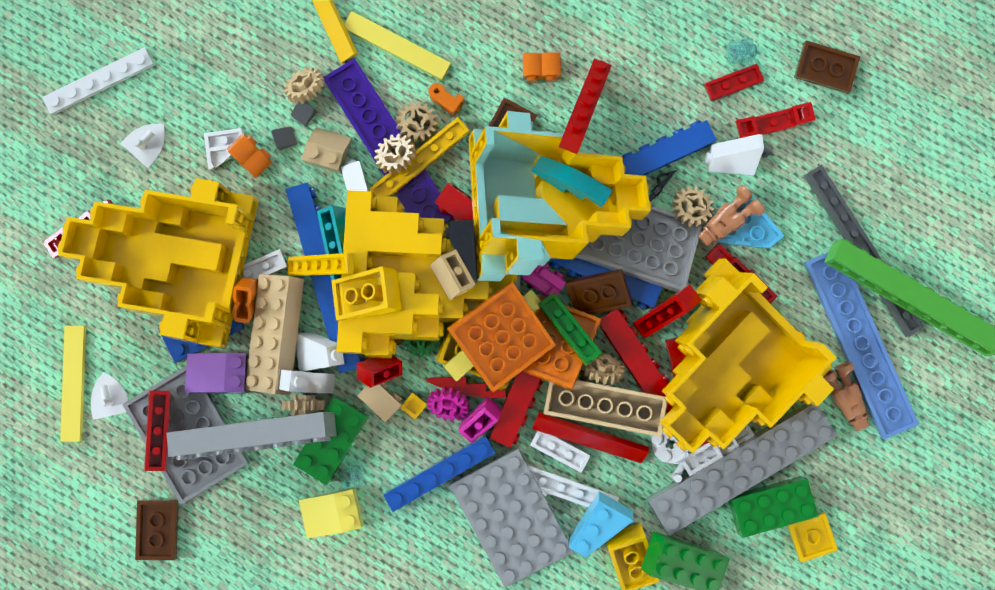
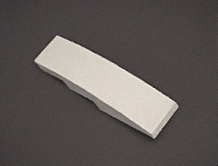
M747 425L724 450L718 446L714 448L710 443L700 446L694 453L688 452L687 458L681 463L688 475L691 476L721 459L723 455L739 447V444L755 435L749 425Z

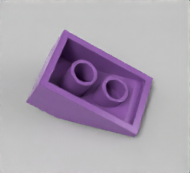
M187 354L185 393L245 394L247 354Z

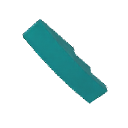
M540 156L531 170L561 192L568 190L581 200L586 197L601 208L613 191L579 170L544 156Z

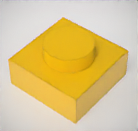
M412 392L400 408L416 420L427 406V403Z

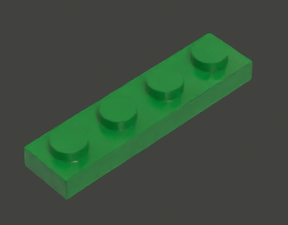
M555 293L538 303L539 308L585 366L602 355L601 350Z

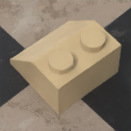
M315 128L306 142L301 160L305 164L342 174L341 167L345 164L352 138Z

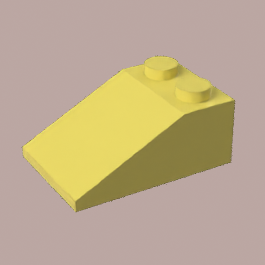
M356 486L299 500L307 538L343 533L362 528L364 525Z

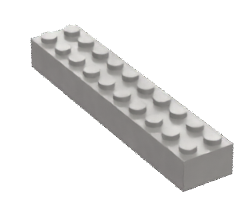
M812 404L802 405L779 419L772 428L767 426L755 433V436L739 444V447L726 453L721 459L691 476L688 474L683 476L681 482H673L646 498L664 531L669 536L673 535L835 438L837 435L820 407Z

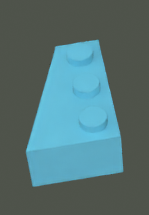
M599 491L570 535L569 548L587 557L634 521L633 510Z

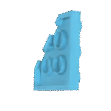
M753 197L740 206L736 212H741L753 200ZM764 212L760 216H748L745 218V225L716 243L768 249L784 237V235Z

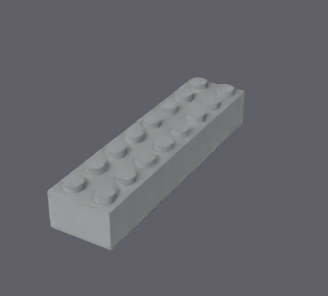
M319 412L168 432V457L176 456V460L194 459L271 449L273 447L292 446V442L293 445L309 444L311 439L313 442L331 441L330 437L337 436L334 412Z

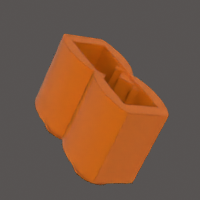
M561 53L523 54V80H527L528 83H537L538 80H546L548 83L557 82V79H561Z
M242 133L226 150L249 173L257 178L272 163L269 159L271 155L264 148L259 150L255 146L257 142L250 135L246 137Z
M243 277L234 287L233 300L235 305L233 307V318L235 322L249 323L253 319L258 286L257 279Z

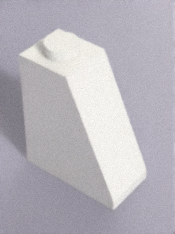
M758 134L712 144L710 152H706L705 156L708 171L754 176L764 150L763 136Z
M351 160L346 162L345 166H342L341 169L347 190L370 191L360 161Z
M313 332L297 334L296 353L299 371L305 372L344 364L343 353L336 351V342Z

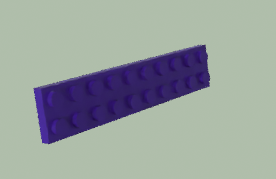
M354 58L323 78L374 159L377 156L375 150L380 149L378 144H384V138L389 140L390 135L396 138L401 130L396 128L397 124ZM380 169L384 176L389 173V171L384 173L383 170ZM426 170L422 171L395 193L407 213H419L420 218L444 219L445 224L454 218L449 213L441 212L437 208L439 205L434 203L439 197L440 192Z

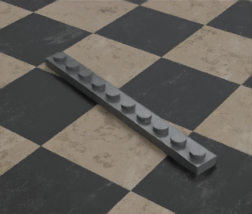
M822 164L805 174V179L843 239L851 241L859 249L868 251L871 256L881 259ZM879 295L905 337H910L924 327L919 317Z

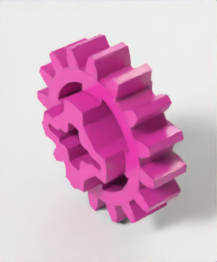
M442 387V390L436 388L435 392L431 391L427 400V409L431 410V414H437L436 418L443 417L444 421L450 419L451 422H454L455 418L458 421L461 420V417L465 418L470 405H468L469 400L465 399L466 395H460L459 390L454 392L453 388L446 390L445 387Z

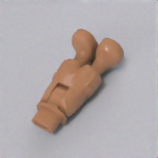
M740 185L737 188L735 200L732 203L726 202L716 212V215L703 227V231L697 235L707 247L745 225V218L748 216H760L765 212L762 204L755 199L741 212H736L740 206L752 198L751 192L744 185Z
M846 362L834 367L835 371L830 369L823 378L834 388L831 392V397L841 409L849 424L853 425L856 431L870 426L867 419L869 416L862 399V392L858 383L852 382L850 379V373L854 370L853 363ZM837 375L844 385L843 388L840 387L837 381Z

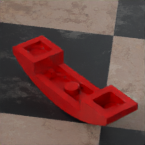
M807 102L792 106L789 109L757 117L752 116L736 120L735 122L739 138L790 129L815 121L816 118L812 103Z

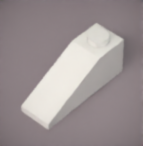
M281 370L279 389L290 392L333 393L335 374Z

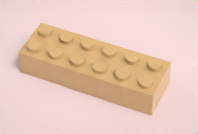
M259 274L245 390L290 395V391L279 389L281 370H293L304 279L292 276Z
M576 380L572 390L549 382L544 414L662 437V429L664 427L659 422L666 416L668 402L663 396Z

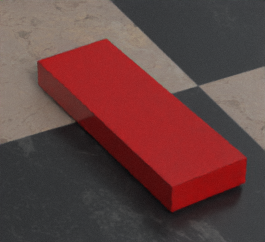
M754 64L709 81L704 86L712 102L762 83L764 79L758 64Z

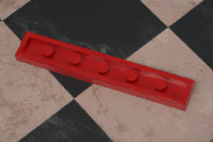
M540 412L532 427L533 430L641 464L649 453V447Z

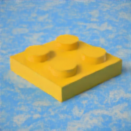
M824 512L818 513L819 517L787 526L798 560L801 563L838 551L826 513Z

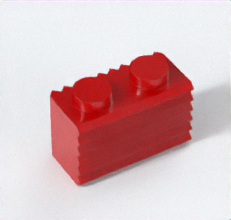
M393 355L392 359L370 358L357 363V379L367 385V387L369 386V388L402 375V361Z

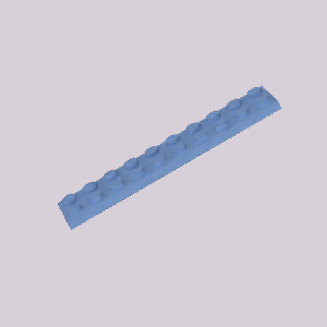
M828 253L804 262V265L847 362H852L854 365L852 374L862 392L863 399L881 439H887L919 425V422L856 281L824 263Z

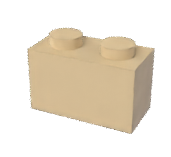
M456 249L440 256L430 265L449 301L466 293L476 285Z
M385 382L372 388L366 386L357 396L384 422H387L403 405L400 402L402 398L395 392L391 394L386 389L388 385Z

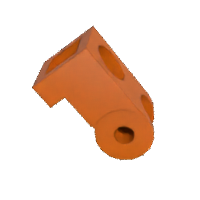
M434 83L429 87L430 99L455 117L465 103V98L459 93L456 97L452 96L439 83Z

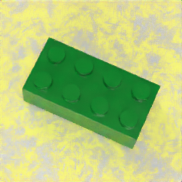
M338 396L333 397L325 412H334L337 436L330 437L331 441L313 442L311 439V443L304 445L293 463L294 466L326 485L332 480L370 416Z
M802 476L745 491L728 501L737 533L743 538L819 517L808 479Z
M653 531L641 570L651 577L694 590H719L730 558L717 551Z

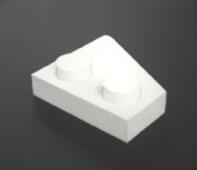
M242 128L204 133L207 163L210 171L233 157L226 149L242 133L244 134Z

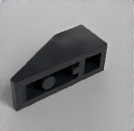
M449 221V227H446V239H450L452 248L457 250L472 279L477 283L474 221Z

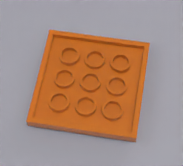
M512 281L447 328L492 392L496 391L556 346Z
M537 295V297H538L541 301H543V300L545 299L544 297H541V296H538V295ZM565 306L593 341L601 324V318ZM539 308L534 314L556 346L522 371L572 390L584 363Z

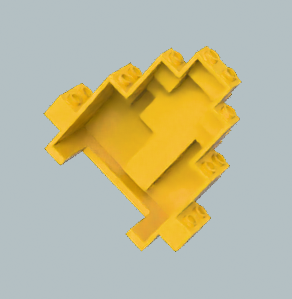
M195 178L194 184H192L190 189L191 197L145 190L144 195L140 199V209L94 201V206L90 210V220L67 217L62 228V239L58 244V256L80 261L76 268V279L121 290L117 296V307L163 318L159 324V335L210 347L227 348L233 321V307L235 305L233 289L242 279L258 207V199L252 195L230 192L218 181Z
M347 190L343 253H353L354 274L382 266L396 269L402 310L382 315L338 321L336 351L347 354H364L369 358L392 359V354H396V342L393 339L440 341V336L444 337V325L441 322L455 323L510 281L517 282V275L507 274L500 282L477 280L474 287L449 301L430 267L440 256L454 250L450 239H446V227L448 225H445V220L439 218H420L419 213H404L403 205L399 202L398 197L374 196L372 191ZM342 274L341 278L353 274Z
M718 259L704 274L707 279L696 290L702 299L700 302L701 306L685 322L688 327L675 340L679 344L677 348L686 357L672 371L676 375L674 379L662 390L666 395L664 399L674 407L659 423L664 427L662 431L669 438L673 436L678 441L676 445L684 452L688 450L694 453L705 440L714 448L718 446L724 450L750 421L753 423L757 422L760 426L765 425L772 428L796 401H803L807 405L819 406L834 390L823 377L832 368L830 364L837 357L823 343L806 340L760 294L768 287L754 273L739 272L727 259Z

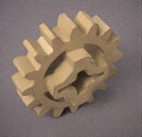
M305 67L302 72L297 70V73L292 74V79L286 80L288 84L284 85L286 89L284 93L290 102L294 101L295 104H298L299 101L304 104L305 100L310 102L313 96L317 97V92H322L321 87L325 85L323 82L324 78L318 69L314 70L311 67L308 70Z
M410 101L409 107L404 104L403 110L399 109V116L396 118V122H398L396 128L402 129L400 135L406 134L408 139L413 138V143H416L417 139L422 143L424 137L429 140L431 134L435 133V127L438 124L435 121L437 115H432L434 109L428 110V104L426 103L424 106H421L420 101L417 102V105ZM410 113L409 117L404 120L405 116ZM427 124H429L427 130L424 131V126H427Z
M398 134L396 138L390 135V139L384 138L385 143H379L380 149L375 150L377 154L374 157L377 161L376 164L384 173L389 171L391 175H393L394 171L400 174L402 168L407 170L406 166L413 164L411 159L416 158L414 144L406 135L402 137Z
M688 186L685 190L682 188L679 194L675 195V200L672 202V206L675 208L672 212L678 214L676 219H682L681 224L688 222V227H691L693 223L696 227H699L700 224L704 225L712 217L711 213L714 211V208L711 205L714 201L708 200L710 194L705 195L704 189L698 191V187L695 186L692 190Z
M602 352L601 356L585 366L583 364L582 371H585L584 376H590V381L595 380L596 384L603 383L606 386L607 383L614 385V382L619 383L620 379H623L625 366H622V361H617V357L612 358L611 354L604 355Z
M292 395V400L282 401V410H292V415L315 413V410H325V400H315V395Z

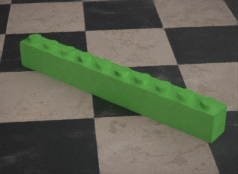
M841 239L832 244L824 263L984 356L995 355V325H990L983 321L984 319L980 316L967 312L966 308L955 305L949 298L940 296L932 288L919 284L918 280L907 277L897 268L888 266L884 260L871 256L868 251L859 249L849 240Z

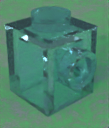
M753 38L730 41L726 46L729 65L751 62L757 55V46L753 43Z

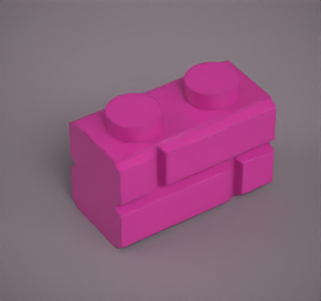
M547 263L544 266L538 265L530 275H524L522 278L525 283L546 298L553 293L557 296L566 284V281H564L565 276L558 271H555V273L548 269L550 266Z
M487 397L461 420L458 431L473 443L499 421L501 408Z

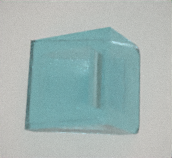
M361 465L338 470L342 489L365 484Z

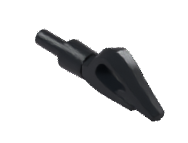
M677 170L661 173L657 176L658 185L651 191L650 202L659 196L662 189ZM664 175H667V178L664 181H661L660 178Z

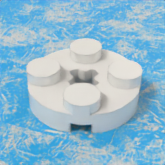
M664 432L662 437L652 436L651 438L653 452L662 462L678 464L684 461L689 454L688 450L684 452L676 445L678 441L673 436L669 438ZM670 440L675 441L673 449L668 447Z

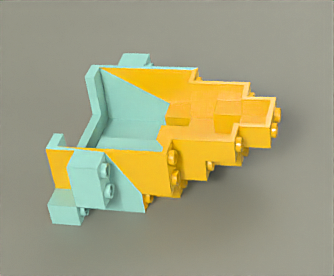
M507 111L499 127L485 126L484 130L473 129L469 137L477 280L500 282L507 274L530 275L538 265L544 266L551 258L574 259L588 242L594 243L600 235L623 236L631 228L632 219L643 220L651 211V202L648 195L649 185L647 184L646 176L625 174V165L621 156L579 153V151L578 154L559 148L563 134L533 131V121H531L530 113ZM540 156H544L579 170L613 191L601 208L586 197L581 200L568 190L561 192L531 171Z

